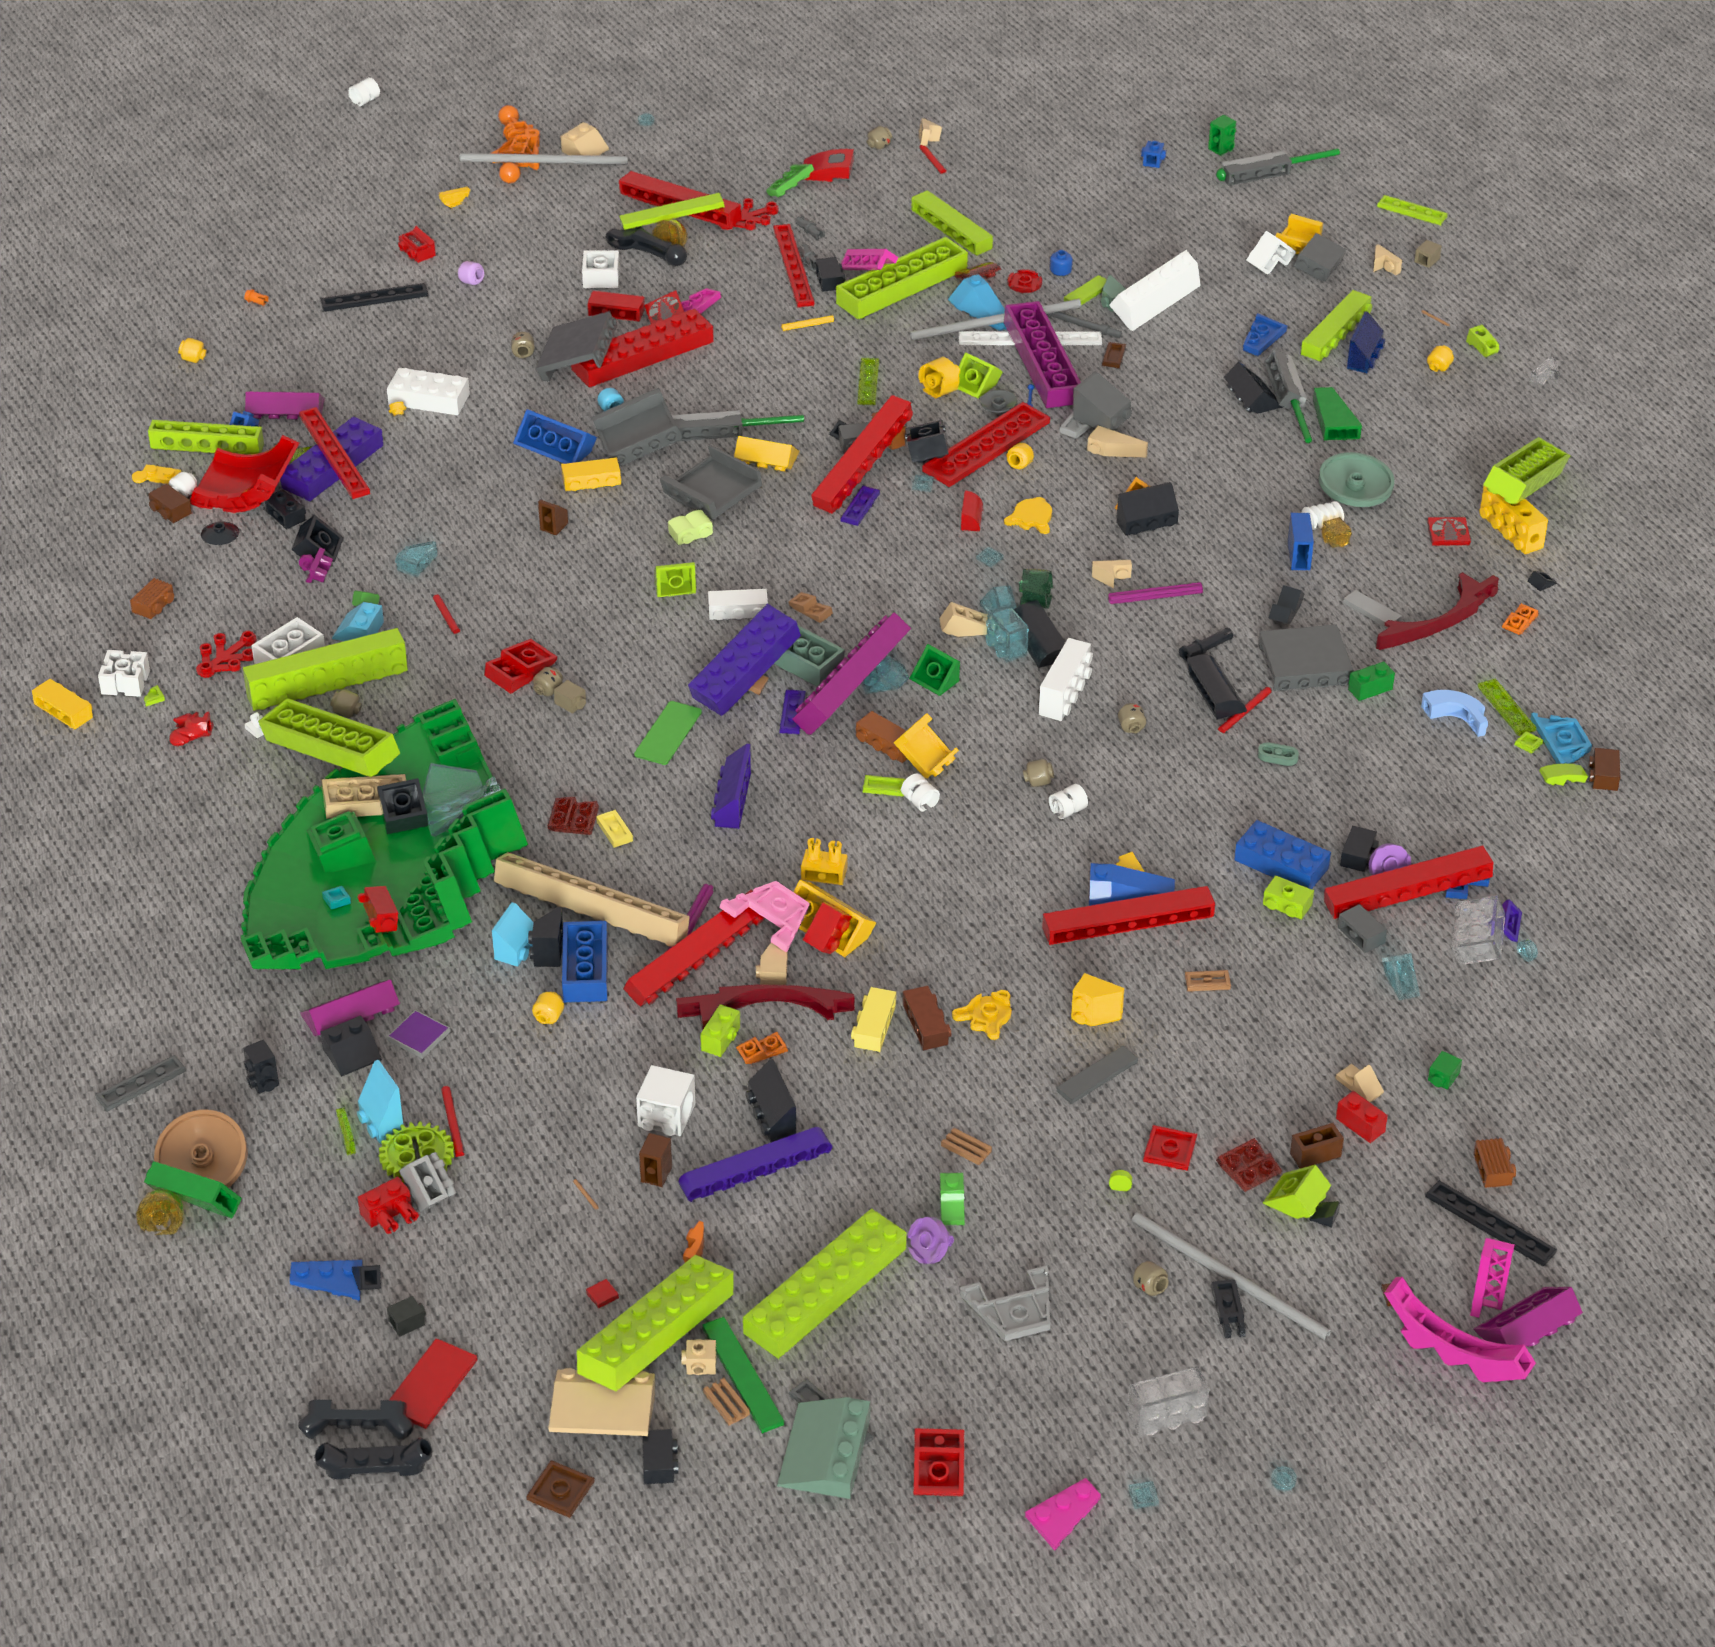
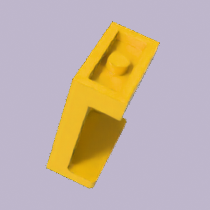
M1290 214L1288 226L1282 234L1276 233L1275 237L1283 241L1299 255L1316 233L1322 236L1323 222Z
M928 713L922 716L893 742L925 778H929L931 775L936 777L944 770L942 766L944 764L948 766L956 759L954 754L959 751L957 748L950 751L927 725L932 720Z

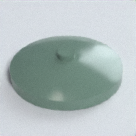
M1353 452L1336 454L1326 459L1321 465L1318 477L1322 490L1329 497L1342 504L1355 507H1371L1383 503L1391 496L1395 482L1392 471L1383 462L1372 456Z

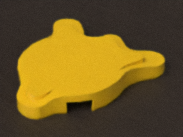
M1042 497L1025 499L1016 505L1014 512L1010 516L1004 518V524L1007 526L1018 525L1023 530L1036 527L1041 534H1048L1050 532L1048 522L1052 517V507Z
M1006 990L991 992V996L982 997V993L976 995L967 1006L954 1009L952 1011V1018L955 1021L970 1020L971 1030L984 1031L988 1038L996 1040L1000 1036L1001 1026L1007 1023L1012 1015L1010 993Z

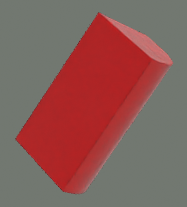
M965 490L961 513V530L980 531L983 502L977 494Z

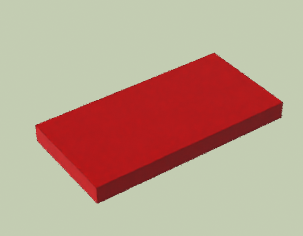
M436 1338L389 1400L407 1403L406 1416L415 1425L427 1429L477 1362V1355Z

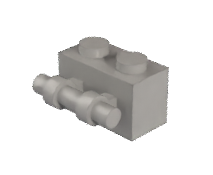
M436 1152L429 1156L426 1155L399 1170L420 1212L447 1197L457 1194L453 1186L455 1183L452 1178H449L444 1168L445 1163L443 1159H439Z

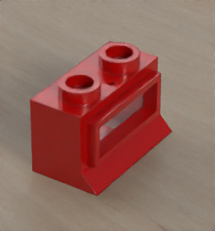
M417 226L412 231L399 236L398 247L402 252L405 251L411 260L414 259L419 263L436 256L434 240Z

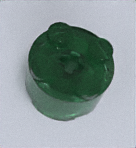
M1023 569V581L1020 580L1019 592H1022L1020 605L1038 600L1043 609H1049L1052 600L1050 592L1051 588H1053L1052 571Z

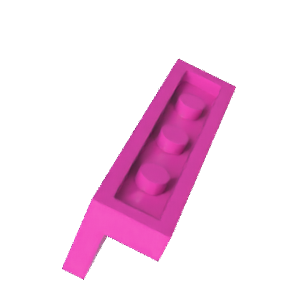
M847 249L841 264L843 270H881L884 264H896L899 257L887 249Z
M1489 1238L1485 1239L1470 1316L1480 1318L1482 1306L1502 1310L1514 1244ZM1494 1249L1506 1251V1252H1508V1253L1505 1254V1255L1499 1256V1255L1494 1251ZM1499 1264L1503 1270L1497 1272L1492 1266ZM1496 1280L1500 1285L1493 1287L1489 1281ZM1493 1295L1498 1302L1484 1299V1297Z

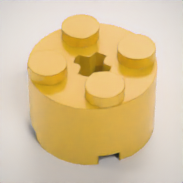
M940 357L920 367L918 373L919 382L923 383L925 387L923 391L933 398H939L943 394L946 395L956 391L959 386L960 368L945 357Z

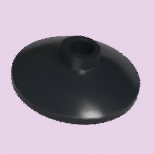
M226 521L211 523L201 531L202 540L211 545L228 544L239 535L238 527Z

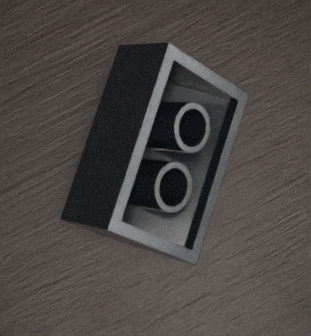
M1239 361L1223 377L1228 382L1226 386L1232 392H1236L1235 397L1239 401L1244 402V408L1250 413L1254 411L1259 414L1283 408V406L1278 404L1276 396L1263 380Z
M1171 482L1118 494L1116 523L1125 536L1178 524L1179 509Z
M774 1059L769 1060L748 1081V1091L745 1094L748 1104H753L754 1106L753 1114L755 1119L761 1121L760 1128L763 1136H768L770 1142H774L796 1134V1105Z

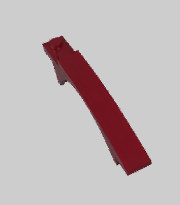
M1460 573L1457 586L1460 600L1450 611L1425 621H1386L1385 626L1388 628L1378 634L1376 649L1381 650L1428 637L1478 612V606L1483 604L1485 599L1490 596L1494 597L1497 594L1499 578L1492 575L1480 583L1465 573Z
M755 984L719 987V993L676 998V1010L678 1018L700 1016L703 1031L719 1005L737 1010L741 1007L760 1002H789L812 1009L827 1020H834L833 1013L855 1011V997L852 993L797 985Z

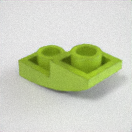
M1553 764L1541 767L1539 770L1544 781L1550 785L1558 784L1564 786L1566 780L1585 783L1588 778L1582 766L1576 764Z

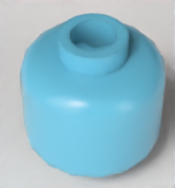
M614 388L602 390L597 399L598 405L603 411L624 403L623 397Z

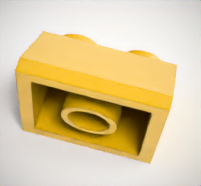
M1084 973L1073 989L1071 1019L1075 1020L1078 1024H1086L1088 1026L1121 1020L1125 988Z

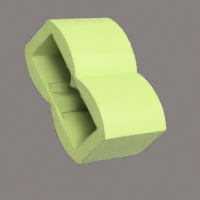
M702 510L692 511L686 516H678L668 521V531L678 545L683 543L689 544L695 539L706 538L713 534L712 522Z

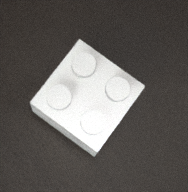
M619 250L584 251L582 265L583 288H618Z

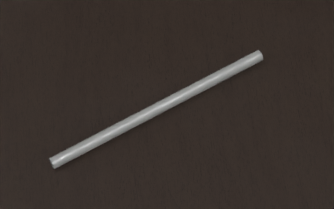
M459 154L460 162L617 165L628 163L627 156Z
M1080 299L1042 307L1046 314L1081 308ZM1004 313L910 331V339L917 340L1004 323Z
M1139 1212L1134 1214L1132 1218L1133 1223L1224 1279L1236 1280L1237 1287L1325 1340L1326 1336L1331 1334V1330L1146 1216Z

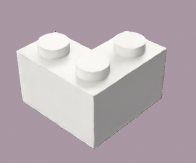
M1266 231L1259 239L1255 248L1250 252L1247 261L1264 273L1269 274L1278 261L1285 266L1288 265L1296 251Z

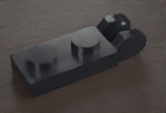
M1236 1280L1213 1281L1211 1289L1225 1339L1231 1338L1232 1331L1229 1323L1237 1322L1239 1336L1246 1337L1244 1312Z

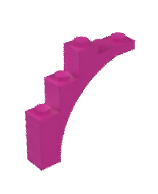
M1395 1277L1384 1292L1404 1324L1401 1332L1410 1347L1414 1349L1434 1347L1445 1364L1449 1366L1468 1364L1481 1382L1526 1379L1536 1364L1524 1344L1507 1345L1489 1342L1469 1335L1445 1322L1429 1310L1413 1294L1403 1277Z

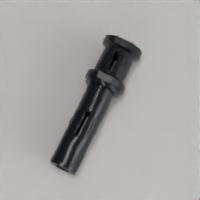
M1227 627L1203 640L1196 639L1192 644L1179 648V655L1187 662V658L1205 654L1207 650L1233 639V633L1227 634L1231 631Z

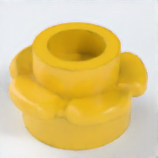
M395 402L389 405V413H393V416L397 414L402 415L406 410L403 402Z

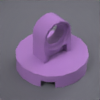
M1392 843L1383 844L1372 853L1369 860V872L1371 875H1376L1411 865V857L1399 845Z
M935 1217L917 1219L911 1225L908 1233V1238H911L909 1252L916 1261L923 1264L939 1262L945 1256L948 1246L950 1247L954 1242V1237L947 1231L943 1222Z

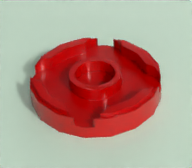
M1021 269L1018 270V273L1014 274L1012 272L1008 276V286L1020 293L1035 292L1042 286V277H1039L1035 271Z

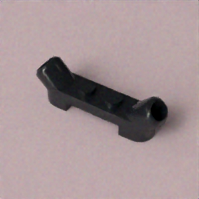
M311 1400L308 1403V1414L298 1422V1428L308 1439H314L327 1426H336L339 1429H350L351 1426L375 1429L376 1426H385L398 1440H404L413 1432L414 1423L406 1416L407 1403L403 1401L381 1400L380 1410L335 1409L332 1400Z
M418 1438L409 1445L341 1449L326 1442L317 1448L315 1463L317 1466L325 1469L328 1477L332 1479H350V1474L399 1472L400 1476H412L423 1471L425 1463L432 1457L431 1444L423 1438Z

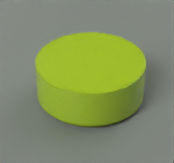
M1116 1170L1110 1174L1109 1186L1112 1190L1127 1192L1132 1187L1133 1178L1125 1170Z

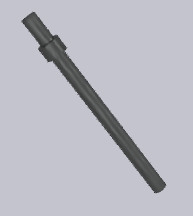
M1062 312L1046 314L1099 331L1103 335L1108 334L1118 338L1122 335V331L1110 328L1109 325L1103 323L1100 325Z

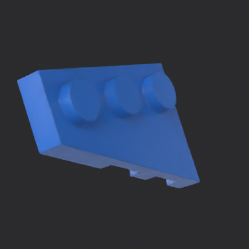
M1257 313L1251 330L1248 332L1243 344V350L1259 356L1287 332V325Z
M363 1260L291 1262L290 1285L316 1291H326L333 1295H343L360 1301L361 1290H358L352 1273V1267L363 1266Z

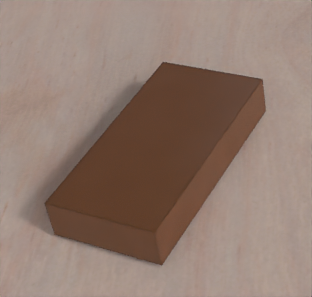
M1108 342L1102 366L1120 369L1126 344Z

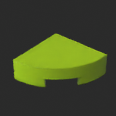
M158 685L149 689L150 692L144 697L145 706L165 701V697Z

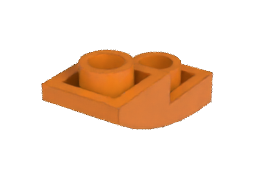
M1521 603L1514 613H1510L1502 628L1521 635L1538 616V610Z
M778 1032L760 1041L754 1037L736 1047L746 1064H753L788 1051Z
M699 1221L694 1228L688 1231L686 1237L688 1248L683 1254L684 1263L694 1255L702 1256L704 1249V1224L702 1221Z

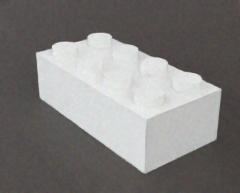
M398 368L387 388L389 405L395 402H403L406 408L459 415L470 394L469 381L466 377L408 368Z
M1071 638L1067 639L1040 686L1039 715L1062 721L1065 715H1069L1071 704H1075L1077 701L1078 691H1083L1085 679H1089L1092 673L1090 663L1093 653L1090 652V643Z

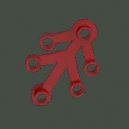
M746 198L743 200L742 219L731 228L720 227L724 230H730L733 227L754 230L756 228L755 223L769 225V215H776L779 212L776 202L771 201L764 208L749 212L753 208V199Z
M244 631L240 640L224 651V644H226L225 634H215L216 658L210 661V655L212 654L211 644H201L199 648L202 655V663L196 667L197 674L208 678L213 676L215 672L239 671L241 669L240 661L254 660L252 649L248 648L243 650L241 654L235 653L244 646L251 647L256 643V635L252 631Z

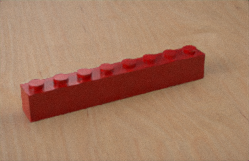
M633 171L619 179L621 194L658 207L709 195ZM723 199L724 207L688 216L731 228L742 219L741 204Z
M894 395L890 396L812 493L814 507L833 514L842 506L843 501L847 496L851 495L855 486L862 481L863 476L867 471L871 470L875 461L882 456L883 451L887 446L891 445L895 436L902 431L906 422L911 420L913 415L911 402Z
M1482 845L1325 888L1324 903L1333 919L1339 918V914L1359 904L1366 911H1371L1445 891L1450 887L1454 888L1493 877L1494 862Z
M1208 886L1044 913L1042 928L1049 945L1214 917L1215 901Z
M750 907L745 909L736 918L722 910L629 978L623 989L639 1006H643L645 1003L651 1005L658 999L660 992L667 993L670 991L675 981L679 980L682 982L689 976L690 970L694 969L696 971L701 968L706 958L713 959L720 953L719 949L721 947L728 948L735 942L736 936L740 935L743 937L749 932L751 925L755 924L758 926L764 921L765 917L759 915Z

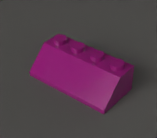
M245 392V411L254 414L253 418L261 419V416H269L268 419H280V416H287L288 420H298L300 411L317 407L322 415L325 398L320 393Z
M390 979L302 1011L300 1014L313 1035L321 1036V1031L360 1015L366 1022L374 1019V1014L382 1012V1015L395 1011L394 1006L400 1003Z
M1543 1287L1475 1327L1473 1330L1483 1340L1507 1345L1524 1344L1526 1347H1531L1540 1342L1539 1339L1543 1336H1550L1558 1332L1557 1328L1575 1322V1317L1583 1312L1572 1287Z

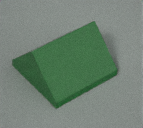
M927 644L909 679L941 696L959 682L960 661Z

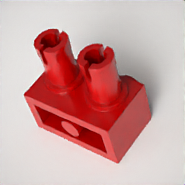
M399 1177L357 1197L361 1216L371 1228L380 1224L386 1234H391V1230L395 1232L399 1227L392 1217L400 1214L408 1224L412 1223V1220L415 1222L419 1217V1213L411 1205L410 1190Z

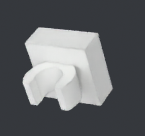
M258 712L250 716L251 721L244 724L245 729L256 738L264 735L258 723L263 716H259Z

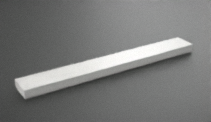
M959 331L958 334L959 345H1014L1008 331ZM1055 332L1062 345H1102L1101 332Z

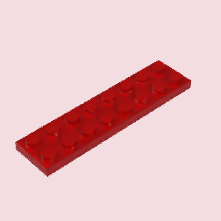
M1022 402L949 448V454L942 458L935 457L922 465V472L951 487L1048 425L1050 417Z

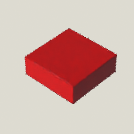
M607 1279L586 1289V1294L598 1309L619 1299V1294Z

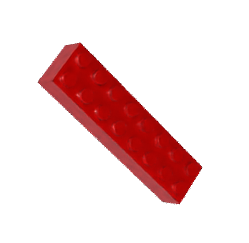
M696 309L688 310L612 338L601 368H598L592 359L571 365V370L590 388L713 343V325Z

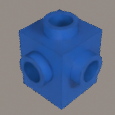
M1147 141L1146 147L1142 148L1141 153L1143 166L1160 168L1162 160L1166 158L1164 143Z
M243 411L242 414L233 412L230 425L259 427V420L253 418L254 414Z

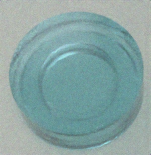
M648 113L641 114L638 117V123L642 126H650L655 122L654 116Z
M1523 940L1517 945L1518 954L1526 962L1537 958V947L1531 940Z
M1278 1467L1272 1472L1271 1482L1276 1489L1289 1491L1295 1487L1297 1476L1291 1468Z

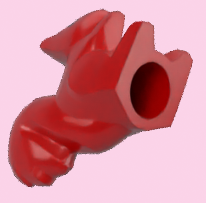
M195 712L193 715L186 713L174 718L173 721L177 723V729L170 733L169 741L172 745L178 747L200 737L211 736L214 724L210 720V712H206L203 717H199V713Z

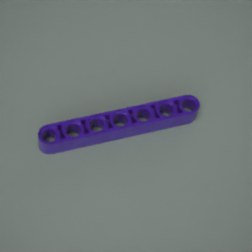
M814 1127L686 1172L679 1178L678 1183L688 1201L693 1202V1199L713 1195L718 1190L722 1189L724 1191L735 1187V1184L741 1182L744 1184L755 1180L758 1176L775 1173L780 1168L785 1167L786 1169L797 1165V1162L819 1157L818 1155L823 1153L828 1154L832 1150V1144L820 1127Z

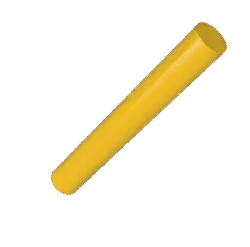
M830 315L781 324V328L783 331L834 322V317Z

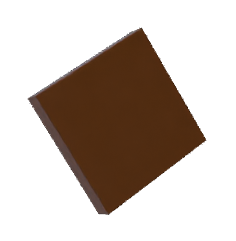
M551 1460L527 1494L526 1500L571 1518L595 1482V1478Z

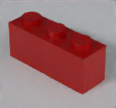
M592 291L587 302L588 316L610 311L615 319L640 322L645 311L644 296Z

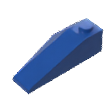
M1091 863L1089 906L1175 891V879L1114 864Z

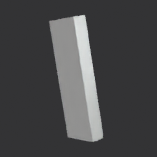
M1354 590L1343 599L1345 605L1386 627L1385 622L1388 620L1401 621L1402 615L1357 590Z

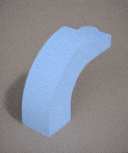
M1435 690L1423 693L1421 707L1430 719L1441 716L1459 717L1469 724L1478 737L1486 734L1488 721L1484 716L1485 706L1476 698L1453 690Z

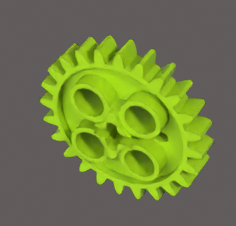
M419 1121L417 1126L410 1122L407 1128L401 1125L400 1131L393 1128V1135L386 1134V1140H382V1147H379V1159L382 1169L387 1171L388 1176L393 1174L394 1178L402 1177L399 1170L416 1161L412 1139L417 1141L420 1158L436 1152L439 1159H443L446 1171L447 1165H452L451 1158H454L451 1136H446L445 1129L439 1131L438 1125L431 1128L430 1122L426 1126H422L421 1121Z

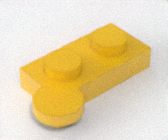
M146 464L142 471H136L132 474V480L136 483L149 480L151 482L169 484L170 479L182 472V470Z

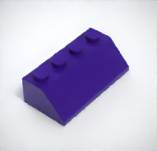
M745 744L726 757L725 766L721 765L720 778L722 779H718L717 791L719 793H715L714 805L716 807H712L711 820H715V827L740 829L751 777V744Z

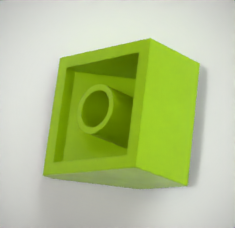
M965 352L959 364L958 389L978 399L997 385L1003 371Z
M695 562L656 566L654 568V582L657 597L696 593Z
M1316 1165L1286 1172L1280 1177L1263 1201V1204L1296 1219L1302 1217L1309 1218L1316 1212L1315 1208L1327 1196L1326 1193L1331 1184Z

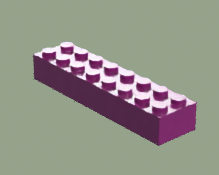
M1040 301L1005 305L1004 324L1045 407L1053 408L1073 405L1074 388L1081 382Z
M895 612L889 617L885 615L878 622L880 626L876 624L858 642V645L848 653L847 657L849 659L845 657L828 674L826 680L824 679L816 687L815 691L795 710L797 714L792 720L805 733L811 735L910 631L911 628Z

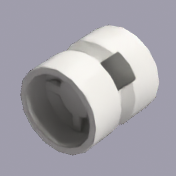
M369 77L349 88L351 101L359 106L368 103L369 100L371 101L380 95L378 84Z
M920 774L909 776L901 787L902 794L922 812L927 810L922 806L926 803L933 807L940 798L939 791Z
M1073 784L1064 788L1063 791L1061 790L1050 795L1049 806L1054 814L1058 812L1060 814L1058 817L1064 819L1073 813L1087 808L1088 799L1083 788L1078 784Z

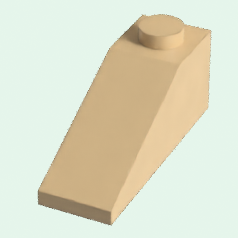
M1097 426L1088 437L1087 451L1093 454L1115 457L1145 458L1147 456L1148 442L1101 426Z
M950 602L939 618L942 631L948 635L962 637L1004 633L1001 619Z
M770 943L761 955L760 965H756V978H760V984L786 985L788 951L785 952L773 943Z

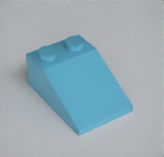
M378 1059L374 1061L359 1097L357 1116L361 1124H367L370 1137H376L378 1142L381 1143L382 1140H386V1134L393 1135V1128L398 1131L401 1130L403 1117L399 1088Z

